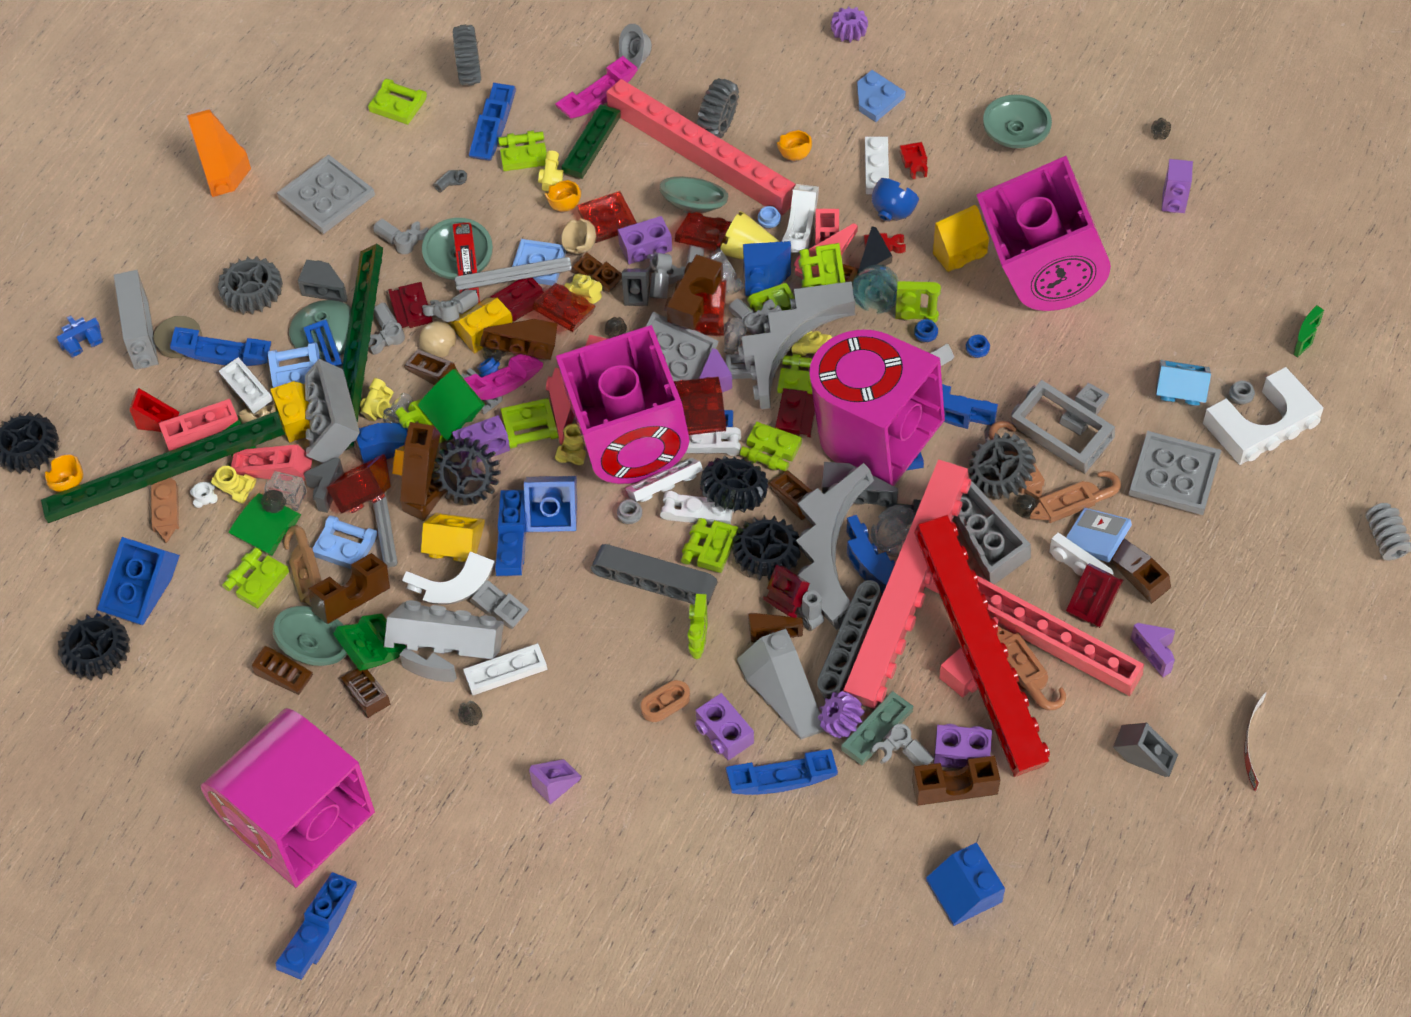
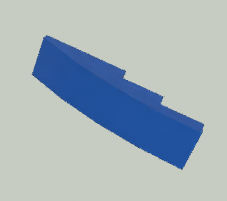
M493 82L489 99L486 98L483 113L478 118L469 157L492 160L499 144L498 137H501L511 110L516 92L515 86Z

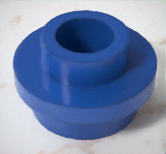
M923 319L915 326L914 335L919 341L931 342L937 338L938 328L932 320Z
M973 335L966 342V351L972 357H984L990 351V343L983 335Z
M493 357L484 360L477 367L479 370L478 375L482 378L498 371L500 362L498 360L495 361Z

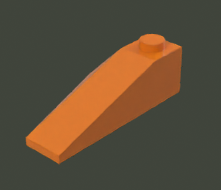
M210 109L187 115L212 197L235 191L251 170L246 150L236 142L232 134L227 132L224 125Z

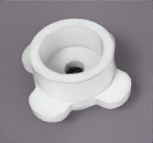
M207 482L196 484L190 490L191 496L194 497L193 505L200 508L203 505L217 502L218 497L213 491L215 486Z

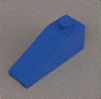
M376 423L359 428L360 433L357 437V443L364 466L370 461L377 460L380 462L394 458L395 449L403 445L405 446L408 429L403 428L400 423Z

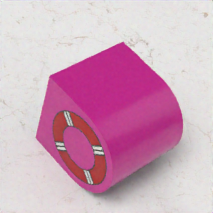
M652 325L556 356L565 391L592 468L599 478L617 484L636 483L672 468L680 461L688 449L689 434L681 399Z
M863 329L844 332L831 338L817 350L811 361L810 381L819 441L822 449L836 463H850L855 467H859L864 463L870 469L873 476L894 486L945 421L940 358L886 333Z
M284 708L201 784V790L205 798L223 822L241 841L295 888L375 813L359 762L309 720L288 708Z

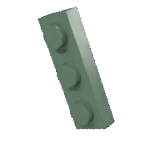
M892 691L857 728V731H854L842 744L841 750L863 766L873 755L870 753L871 748L878 742H884L883 737L896 724H902L913 712L914 706Z

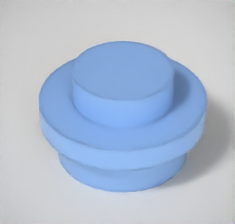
M773 206L763 207L758 213V223L765 228L776 227L781 221L780 213Z

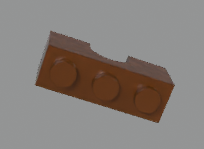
M697 254L692 262H688L682 280L679 279L677 281L673 296L668 297L664 309L667 311V322L695 330L704 313L703 297L696 296L695 294L702 292L711 295L715 294L723 279L722 262Z
M370 553L351 564L352 574L344 586L328 577L308 588L312 612L326 624H329L390 589L387 564Z
M995 755L968 759L967 765L956 771L942 770L941 763L913 767L912 784L917 806L998 795L1001 779Z

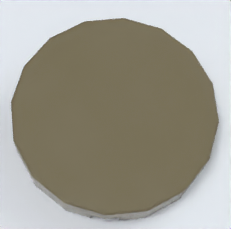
M174 316L158 325L153 339L156 348L162 355L169 358H182L185 355L170 349L175 327L199 330V336L203 337L199 324L194 319L187 316Z

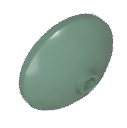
M1007 95L994 100L988 105L983 116V126L988 136L995 142L1010 148H1027L1039 144L1048 136L1052 126V117L1048 108L1035 98L1025 95Z
M677 176L666 178L660 183L659 191L662 196L672 205L684 210L688 214L710 212L721 208L728 201L727 191L707 180Z
M467 218L446 219L434 225L427 232L422 243V254L426 265L436 275L455 280V277L458 276L453 224L471 223L477 273L484 270L488 265L493 253L492 239L488 231L474 220Z
M322 300L302 308L294 316L289 327V335L294 348L307 347L309 344L303 327L326 319L339 354H344L352 307L340 301ZM323 326L320 328L323 338L325 340L330 357L334 358V354L332 352L329 340L327 338ZM312 330L311 333L318 345L320 358L325 359L316 331Z
M308 606L288 608L276 617L272 629L273 637L283 652L292 659L307 665L326 666L341 661L347 655V652L333 634L337 626H344L338 619L326 624Z

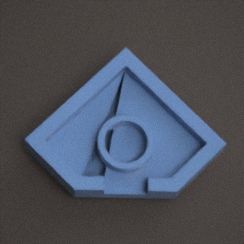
M871 70L857 82L859 112L877 122L905 98L906 91Z

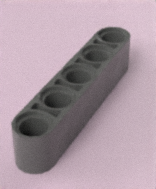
M602 544L599 547L591 565V571L599 577L691 604H695L696 594H707V605H709L718 583L717 579L709 573L608 544Z
M867 580L858 586L819 675L817 685L824 700L825 698L831 699L833 692L840 693L845 688L883 595L879 585L874 581ZM875 595L873 598L867 599L868 596ZM865 617L864 620L857 621L859 618ZM850 640H856L852 644H847ZM846 662L844 666L837 667L840 663ZM836 685L834 689L827 690L830 686Z

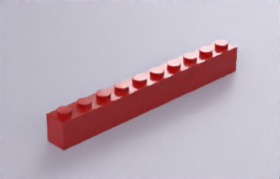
M948 515L918 524L914 532L1013 776L1016 777L1044 767L1049 762L1048 757H1050L1048 746L1045 742H1041L1038 734V722L1035 717H1031L1027 708L1029 707L1028 698L1024 692L1020 691L1017 684L1019 682L1017 671L1014 667H1010L1007 659L1009 657L1007 647L1003 642L1000 643L997 635V623L988 614L987 599L983 593L980 594L977 587V575L973 569L970 570L967 563V551L963 545L960 546L957 539L958 529L953 521L950 522Z

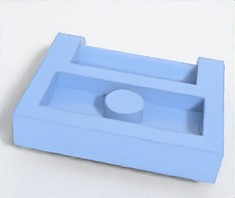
M316 342L308 344L307 347L277 352V350L268 351L273 388L293 381L305 384L306 373L319 359V348ZM309 356L310 359L308 362L279 367L280 361Z
M330 515L326 520L322 533L312 548L314 556L351 569V564L368 555L377 538V530L371 528L366 530L339 521L338 517ZM337 530L361 538L363 541L360 544L333 534Z

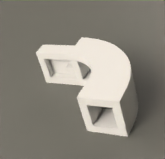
M796 184L793 189L788 228L782 242L791 241V252L798 253L799 250L809 249L819 192V187Z
M470 552L463 570L450 581L433 582L407 571L402 581L408 583L407 589L421 594L422 589L425 590L426 593L423 598L425 602L438 605L454 604L476 594L489 579L495 561Z

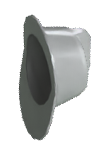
M628 24L621 31L619 37V58L624 56L639 69L641 64L650 55L652 48L651 39L647 34L643 33L639 25Z

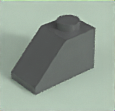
M306 259L298 279L301 295L347 303L348 297L345 285L331 265L320 260Z
M624 269L622 271L624 306H648L649 269Z
M1147 722L1122 725L1113 745V748L1128 763L1164 777H1170L1178 754Z

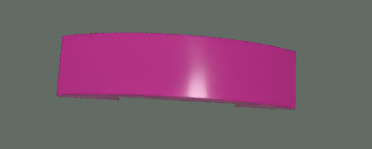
M622 56L606 67V75L577 95L574 92L569 93L555 103V105L569 118L586 115L596 110L600 104L604 105L607 103L606 92L620 79L628 83L638 69Z
M519 354L510 358L509 364L505 368L482 378L477 374H473L464 378V380L481 400L494 399L508 394L526 383L543 368V363L535 357Z

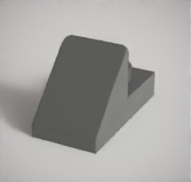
M333 458L304 473L307 486L314 488L313 500L316 502L318 511L328 513L344 474L340 458Z

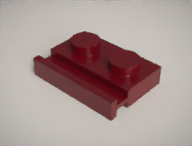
M533 277L517 280L490 296V298H498L511 312L513 322L549 301V295L543 291V288Z
M422 282L398 287V290L394 291L388 289L396 321L402 328L408 326L413 328L433 322L432 316H425L422 306L428 305Z
M783 388L775 428L797 436L803 434L811 438L815 417L813 394L803 390Z
M1090 563L1087 564L1066 611L1095 624L1099 628L1102 627L1124 580L1118 579Z
M776 565L767 586L769 590L768 595L763 596V600L787 616L796 618V608L801 607L803 595L808 592L810 583L787 568Z

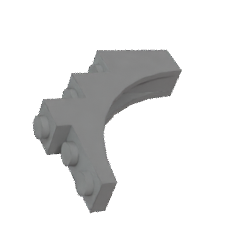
M852 282L794 289L795 299H790L791 310L769 312V322L764 323L765 333L742 336L743 346H738L740 361L745 360L746 370L751 369L752 380L757 379L758 385L753 386L754 399L760 400L761 409L771 408L770 391L773 377L780 361L788 350L805 334L820 325L839 318L855 315Z
M864 463L859 467L853 468L842 481L830 486L825 494L817 488L813 492L805 494L798 503L802 514L813 525L812 528L804 530L796 540L801 551L812 562L811 565L804 566L798 572V576L810 583L808 591L815 590L822 597L821 613L836 630L841 627L851 604L839 583L836 568V544L840 527L848 510L858 496L874 481L870 469Z

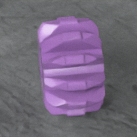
M848 5L847 9L839 8L838 12H834L831 29L835 38H840L841 42L849 40L851 43L853 39L859 41L860 37L865 36L868 20L864 11H859L858 7L851 9Z
M833 692L831 699L825 698V705L819 707L822 711L818 716L821 722L820 727L833 737L841 738L845 736L849 738L851 731H857L856 726L862 722L860 716L865 711L861 708L862 703L848 692Z

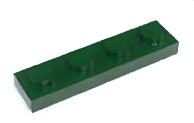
M602 104L599 105L562 164L563 173L583 179L620 119V110Z

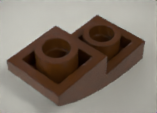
M588 252L572 266L571 270L575 275H587L592 280L600 282L602 290L610 292L622 280V273L607 261L602 264Z

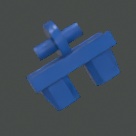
M70 315L66 317L69 324L61 327L63 334L56 337L61 350H65L72 358L83 352L79 342L85 339L88 340L91 347L103 343L100 325L96 317L85 322L83 317L74 320Z

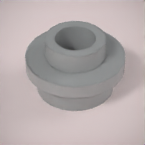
M1241 380L1231 386L1229 395L1234 402L1247 404L1253 400L1255 391L1251 383Z
M625 500L619 505L617 516L621 522L633 524L641 519L642 508L634 500Z

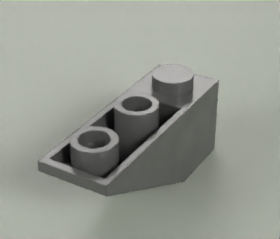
M824 462L822 493L825 494L830 486L842 481L856 467L850 463ZM873 476L874 481L854 502L858 505L877 504L886 506L887 503L897 504L898 488Z

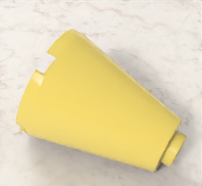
M739 211V215L735 216L725 235L727 243H722L719 252L722 255L743 260V244L780 241L747 214Z

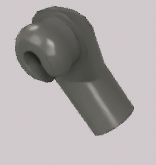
M449 170L433 186L441 193L448 186L462 185L467 181V173L464 170Z

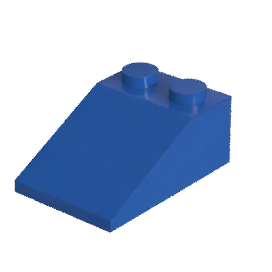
M121 537L97 610L144 625L172 580L180 555Z

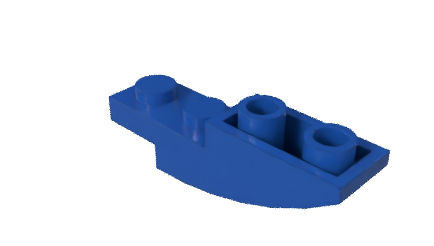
M942 384L945 423L968 429L970 421L990 426L995 423L998 404L986 400L971 399L961 395H951V386Z
M501 490L495 566L496 576H522L526 542L524 490Z
M857 515L848 517L846 532L850 540L847 541V556L863 580L876 582L883 594L896 563L894 560L890 561L886 552L878 553L875 543H870L868 539L869 533L865 523H860Z
M334 872L330 874L305 911L304 922L277 960L276 970L302 980L312 963L317 965L346 913L357 886L356 881Z

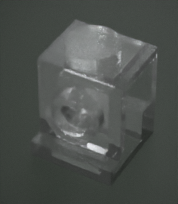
M274 471L271 479L267 480L264 488L265 494L270 495L272 500L282 505H291L294 511H298L307 492L302 477Z

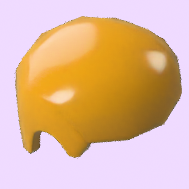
M800 130L790 131L780 136L777 146L785 159L799 161L810 153L812 138L806 132Z
M570 180L559 181L555 185L549 186L548 194L545 193V197L554 210L567 212L578 205L581 198V189L575 182Z
M72 454L61 455L51 461V471H45L48 487L57 492L78 486L84 475L78 457Z

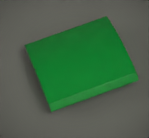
M456 369L451 370L435 384L418 404L419 408L438 429L445 440H453L452 432L461 429L466 422H472L485 405Z
M258 493L243 509L228 533L273 556L287 530L296 525L301 514Z
M382 613L362 616L358 624L337 626L333 633L359 671L391 662L399 658V654L407 647L405 644L394 643V648L384 647L387 619Z

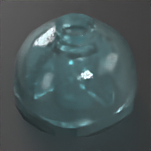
M871 265L865 267L856 276L852 284L854 299L864 310L869 311V308L878 310L876 313L879 314L888 312L896 304L897 281L900 280L897 274L887 266Z

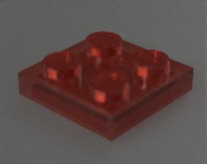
M621 191L577 205L581 218L590 221L595 226L597 236L595 243L618 236V229L637 224Z
M688 213L675 233V242L720 251L722 243L726 241L725 235L732 222L720 217L703 216L701 213Z
M554 283L535 300L532 309L573 333L593 314L596 306L586 298L569 291L567 287Z

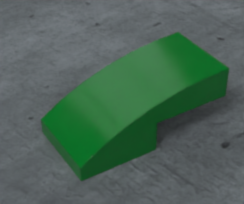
M1318 305L1306 316L1300 328L1293 354L1297 358L1313 344L1317 331L1316 328L1320 325L1324 314V309Z

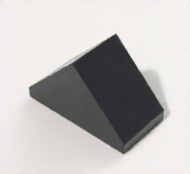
M871 227L858 270V276L861 278L892 263L893 256L876 227Z

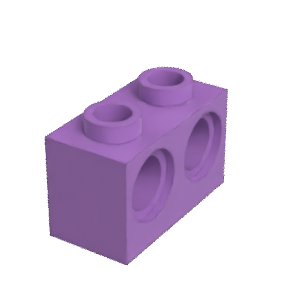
M1169 159L1163 187L1161 211L1185 213L1192 183L1193 161Z
M662 216L618 229L619 245L628 264L648 259V254H665L672 251V237Z
M499 415L452 432L454 444L455 439L460 438L464 445V439L470 437L471 445H473L476 439L480 440L479 448L484 444H488L489 448L485 451L487 454L495 451V456L510 451L508 434ZM457 452L463 463L465 458L468 457L469 452ZM476 456V463L482 461L478 456Z
M722 693L696 709V728L703 736L706 734L709 737L716 753L719 755L723 754L728 761L754 744L753 729ZM711 717H719V718H720L719 720H716V721L710 720ZM735 736L736 738L733 740H728L725 737Z
M954 724L937 725L934 764L941 763L942 767L961 769L967 765L968 759L990 756L992 730L979 726L967 728L958 727ZM951 742L955 746L949 747L946 746L944 743ZM972 745H979V746H981L982 748H981V749H974V748H972L971 746H972Z

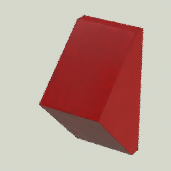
M140 388L136 389L129 408L138 430L161 432L160 422L178 417L180 413Z

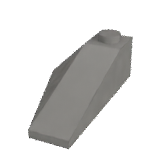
M786 629L761 637L737 658L747 684L752 689H756L767 705H771L782 721L800 740L824 732L823 728L820 727L821 722L818 719L820 712L796 649Z

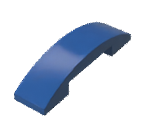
M175 327L170 349L204 362L228 365L239 357L245 366H255L267 363L271 341L247 338L246 343L202 337L199 336V330Z
M831 749L805 753L804 758L757 767H753V763L750 762L727 766L725 769L731 793L743 795L771 794L794 790L838 775Z

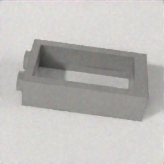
M138 270L115 274L114 281L123 340L133 366L136 370L159 365L156 345L153 339L154 332L149 301Z
M1043 380L1037 386L1034 385L1029 389L1024 402L1017 404L1011 413L1012 424L1018 431L1084 474L1115 438V426ZM1042 396L1050 399L1098 430L1097 434L1081 453H1078L1025 418Z

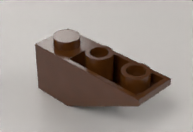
M529 319L486 327L483 329L480 346L551 360L556 342L558 323Z
M409 423L404 446L400 502L426 505L441 433L433 425Z
M1124 538L1110 563L1152 604L1171 589L1170 575L1151 556Z

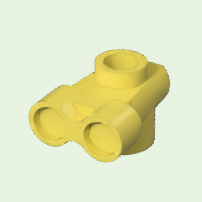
M547 151L545 170L540 169L538 183H542V190L549 191L550 185H555L563 180V170L557 169L559 153L556 151Z
M576 274L571 283H566L563 286L564 295L570 297L581 296L587 305L598 302L602 297L600 292L602 290L601 283L592 280L587 275Z
M810 331L792 346V353L800 354L801 356L809 353L815 355L817 350L830 340L832 336L821 334L820 331Z
M374 378L369 387L370 391L367 398H363L360 404V413L370 421H375L377 417L385 418L389 414V401L394 394L390 388L386 387L385 382Z
M570 424L564 429V441L562 446L557 448L555 459L561 463L572 462L576 465H582L586 457L584 442L578 425Z
M222 466L215 473L211 484L223 492L232 495L233 500L244 504L257 479L247 474L244 476L236 474L235 469L231 466Z

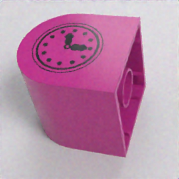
M1067 156L976 194L1001 265L1019 300L1024 305L1040 311L1069 308L1087 300L1105 284L1110 274V261Z

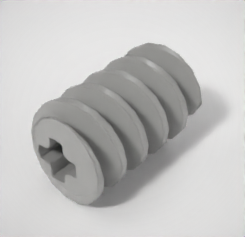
M1380 503L1373 506L1366 512L1365 516L1376 539L1380 554L1384 560L1390 561L1411 552V542H1409V534L1406 533V526L1402 525L1403 519L1399 516V509L1391 508V505L1388 503Z

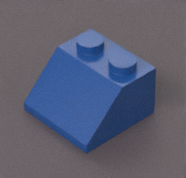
M791 241L743 244L745 296L781 285L791 275Z
M577 476L526 477L524 481L526 532L577 530Z
M977 842L950 855L926 877L927 883L953 926L1003 902L1005 887Z

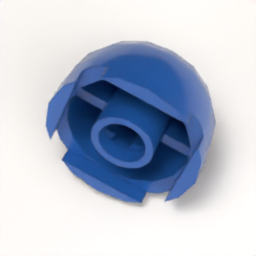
M880 178L872 192V204L879 213L878 216L888 222L891 219L898 221L909 217L919 202L917 194L908 187L904 191L899 187L900 183L895 180Z

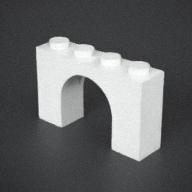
M1286 367L1266 377L1262 393L1281 413L1282 419L1279 422L1271 425L1254 424L1246 420L1227 398L1206 409L1203 424L1239 465L1246 461L1255 460L1261 453L1267 450H1274L1281 442L1287 439H1294L1300 432L1307 428L1312 429L1316 427L1321 421L1322 405Z

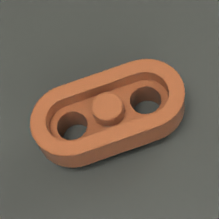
M674 680L647 695L641 702L643 717L650 722H659L685 707L690 701L688 685L683 681ZM680 695L681 698L674 699L673 696ZM657 708L659 711L651 712V709Z

